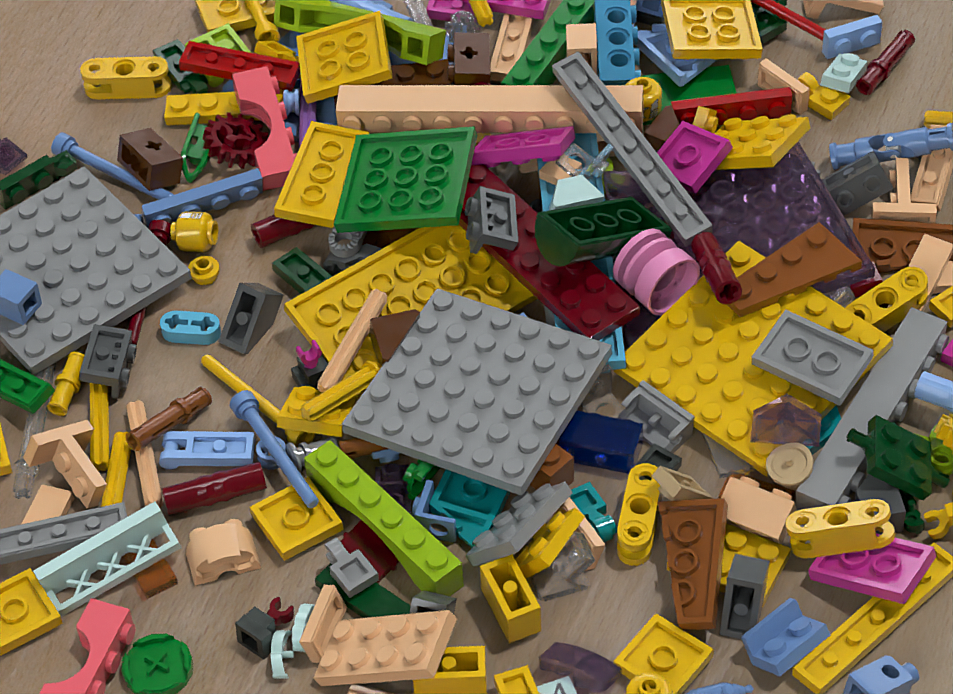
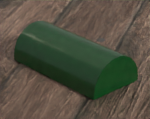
M633 197L537 213L535 220L537 246L543 257L555 266H565L618 256L628 241L640 232L653 228L663 232L669 239L672 229Z

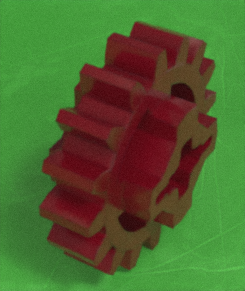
M227 112L226 118H223L218 114L215 121L209 120L207 127L204 129L202 138L204 140L203 148L209 149V157H218V164L225 161L228 162L229 168H232L234 164H238L241 169H244L246 163L254 167V151L267 141L268 133L262 132V124L254 125V118L252 117L246 120L243 119L241 113H239L238 117H233L230 112Z

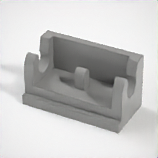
M644 380L639 383V386L621 404L625 409L618 415V422L651 446L655 443L674 453L692 436L695 416Z

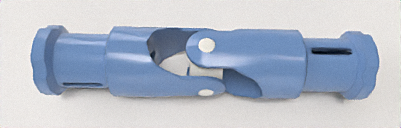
M948 123L946 127L929 130L927 127L897 133L857 138L855 142L840 145L831 143L829 145V153L832 167L834 170H837L840 166L849 165L872 151L875 152L880 162L896 160V158L929 155L934 150L946 148L953 150V123ZM885 145L886 151H878Z

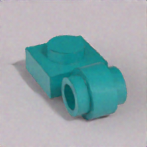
M588 482L572 489L573 493L569 497L604 543L612 540L613 535L617 534L616 524L610 515L604 516L607 513V505L593 485Z

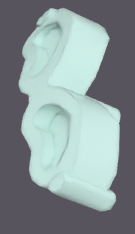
M304 603L300 605L295 616L292 628L293 651L305 652L299 641L315 606L313 604Z
M278 630L273 634L271 643L273 679H288V675L284 671L282 658H294V651H284L288 636L292 634L291 630Z

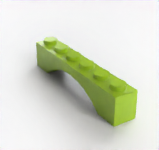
M276 0L273 24L276 27L308 33L372 13V11L328 0ZM382 14L388 51L401 59L424 65L443 59L445 29Z
M331 440L304 457L306 476H309L323 497L330 503L346 508L367 524L393 552L414 584L421 591L425 590L452 596L464 587L462 562Z

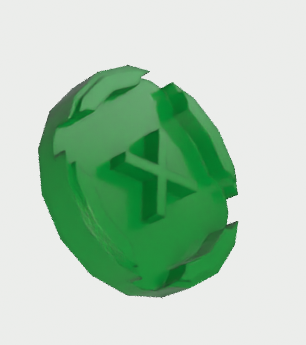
M166 633L150 634L138 639L132 644L133 648L128 653L126 652L122 658L121 671L127 687L134 694H177L188 684L193 674V659L188 646L182 640L180 642L174 639V636Z

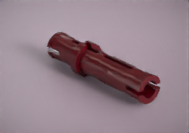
M900 30L880 56L868 64L867 71L856 82V88L861 94H872L877 85L890 76L894 65L915 43V37L910 31Z

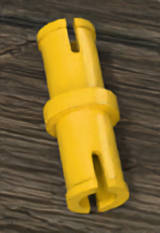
M74 351L68 355L62 373L56 377L54 382L56 386L55 392L47 405V409L51 413L58 416H65L67 414L73 395L78 393L81 387L79 372L84 354Z

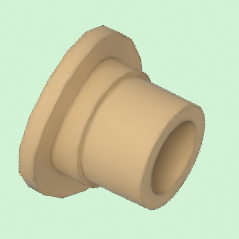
M797 442L778 446L766 459V469L769 477L788 490H797L799 485L806 481L813 471L814 460L810 450L805 445Z

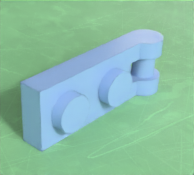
M169 431L163 435L162 446L165 449L160 453L159 464L162 468L169 470L176 469L178 466H244L252 464L255 434L254 432Z

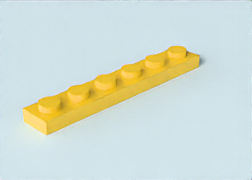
M934 542L930 546L934 547L936 558L905 604L873 596L830 634L827 639L794 666L792 676L813 693L824 694L953 577V556Z

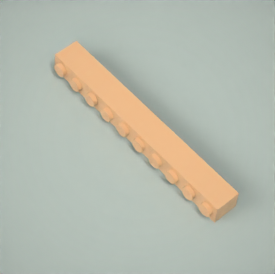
M339 85L335 110L338 126L370 133L475 126L477 133H514L574 126L575 133H599L563 85ZM605 85L642 133L644 112L643 85Z

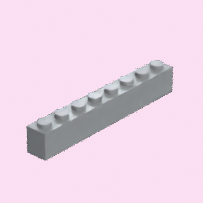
M913 307L910 308L892 337L893 346L875 364L816 458L810 477L800 484L796 490L795 505L797 511L851 502V494L853 491L856 492L865 480L866 474L864 473L867 470V458L863 448L847 442L848 432L855 428L857 431L868 435V421L875 415L893 423L903 420L908 409L907 402L910 398L915 399V389L921 374L924 371L932 372L936 362L935 356L937 353L942 354L947 347L949 336L945 334L948 321Z

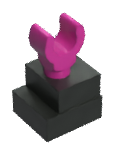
M312 340V347L308 351L303 352L300 346L296 347V353L299 356L297 357L298 366L291 368V372L298 387L310 386L318 390V381L328 363L322 355L316 340Z

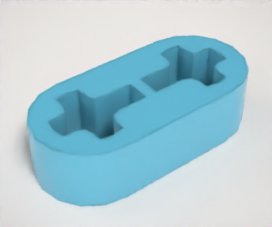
M170 311L165 313L160 319L162 336L168 342L210 345L218 341L221 336L220 321L216 315L211 313Z

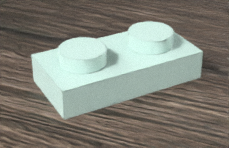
M839 53L822 74L820 86L849 93L856 85L857 80L865 73L867 61L859 59L855 54Z

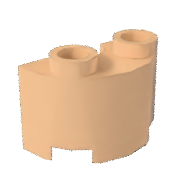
M230 519L224 524H217L208 528H196L189 534L190 541L186 546V556L195 586L218 580V577L226 571H236L238 574L262 568L250 531L243 527L239 519Z

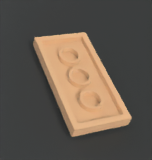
M450 610L338 620L313 678L320 686L434 678L457 618Z

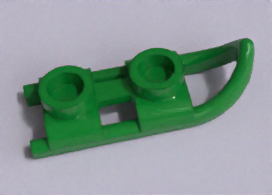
M199 113L194 115L180 154L183 157L182 171L188 183H192L210 160L208 156L209 149L203 148L204 140L202 139L207 125L198 124ZM192 138L196 139V144H191ZM186 158L192 164L198 165L193 173L188 171Z
M419 459L417 461L418 465L412 462L403 477V481L408 483V498L414 500L416 496L418 497L425 486L426 480H431L441 467Z

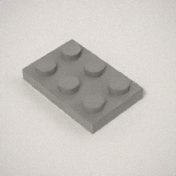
M785 309L752 355V365L840 406L873 359L874 350Z
M563 482L554 486L548 483L533 493L529 494L528 491H525L523 496L517 495L511 501L512 507L493 519L492 523L494 526L474 539L473 543L475 546L465 555L471 565H480L517 553L573 493L567 483Z

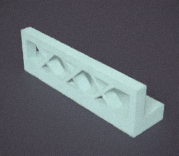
M154 501L33 570L62 617L87 603L91 598L94 599L182 547L157 503ZM165 532L169 539L168 543L159 548L149 547L151 539ZM128 552L137 553L133 563L128 566L118 565L121 556ZM95 571H107L105 578L100 582H88L91 574ZM67 587L77 588L72 598L60 604L55 594Z

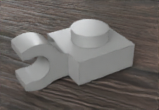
M334 538L325 544L326 549L329 551L326 553V557L332 564L329 566L330 574L349 598L379 581L378 572L359 549L349 554L338 538Z

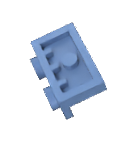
M789 598L742 636V641L753 666L781 676L827 639L830 633L825 623L803 616L797 600Z

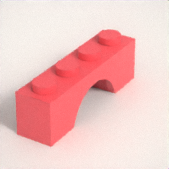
M268 66L232 74L233 87L240 113L260 119L268 126L271 132L267 141L254 151L255 165L259 169L263 180V191L283 187L297 153L293 154L291 145H295L291 127L286 128L284 120L287 119L284 102H278L276 94H280L276 76H270Z
M91 598L76 625L81 645L89 652L87 662L71 678L57 683L44 684L39 694H104L106 682L110 674H114L119 667L123 649L126 645L131 644L135 635L136 627L133 624L130 610Z

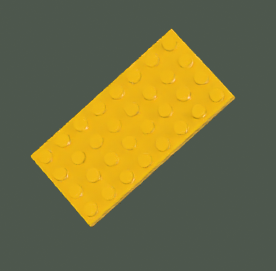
M458 225L418 228L284 303V311L311 346V341L316 340L322 355L329 364L370 292L374 289L387 294V302L378 317L413 309L421 312L437 288L512 313L538 298L483 247L480 248L477 254L470 253L469 240L466 239V231ZM369 333L341 381L360 370L365 362H377ZM364 391L354 396L357 399V401L364 393Z

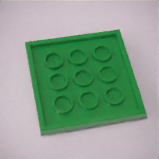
M475 126L356 135L334 221L337 233L458 226L478 136Z

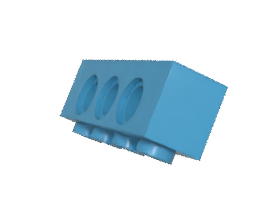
M594 0L598 77L604 85H626L633 78L641 77V70H635V66H639L640 62L639 48L633 47V44H638V27L632 26V23H636V5H631L630 0Z

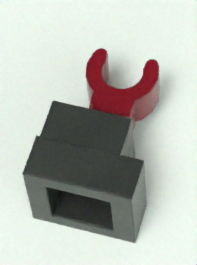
M276 597L271 601L270 609L267 613L254 606L235 623L237 642L263 660L271 653L272 637L276 631L275 626L289 623L294 618V606L292 605L285 611H278L281 608L280 597Z

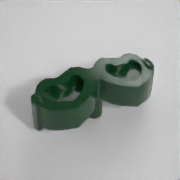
M899 489L906 510L904 529L911 533L920 534L924 530V520L921 519V513L916 510L917 502L914 496Z

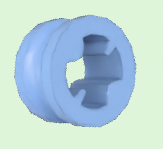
M295 89L293 93L283 90V102L287 116L291 113L300 116L299 89Z
M275 436L279 444L286 452V445L281 438ZM260 440L256 445L258 462H260L263 468L268 470L280 468L274 458L268 456V450Z

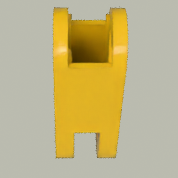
M161 57L92 58L85 61L80 67L85 94L91 99L159 98L167 95L172 88L171 79L167 76L169 71L168 63ZM156 83L161 84V86H160V87H157V88H155L154 85H155Z
M906 267L848 304L845 308L877 329L885 332L902 321L911 307L920 309L926 304L928 300V277L918 267ZM883 303H888L892 305L889 308L879 307V305Z
M649 463L635 465L628 474L617 528V555L623 563L630 566L644 564L651 556L659 516L658 501H662V493L658 490L661 485L652 477L658 467ZM647 475L651 477V480H640L639 478Z
M879 499L801 509L791 513L785 522L787 533L790 536L792 552L800 558H815L879 549L891 544L895 539L894 527L888 522L891 516L890 507L885 501ZM876 531L882 532L883 534L880 536H876Z

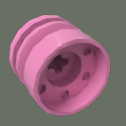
M653 228L644 230L631 238L621 249L613 266V278L616 282L625 288L629 294L634 295L652 314L660 316L693 285H696L700 276V266L684 250L677 248L675 243L668 239L663 232Z

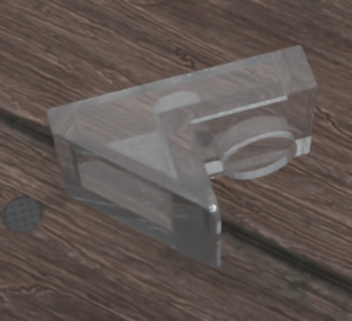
M574 531L552 564L530 576L541 601H549L586 590L590 587L585 570L595 562V559L583 533Z

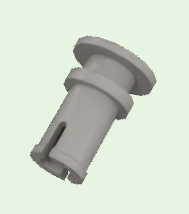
M334 436L310 444L301 442L298 444V447H295L290 442L286 445V454L301 474L302 467H305L304 457L329 440L336 446H338V443Z

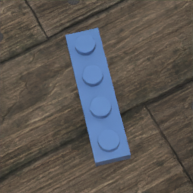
M256 168L141 205L144 224L147 228L153 220H164L171 224V222L177 221L178 216L185 211L205 212L212 209L220 210L227 207L230 203L239 200H251L258 194L263 193L261 173Z

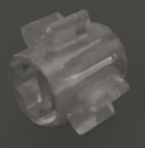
M458 11L450 15L451 22H445L446 35H449L450 43L453 42L454 32L481 33V26L477 23L476 17L468 11Z

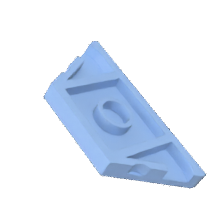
M652 24V30L638 31V44H634L679 87L684 86L716 61L713 59H673L665 24Z

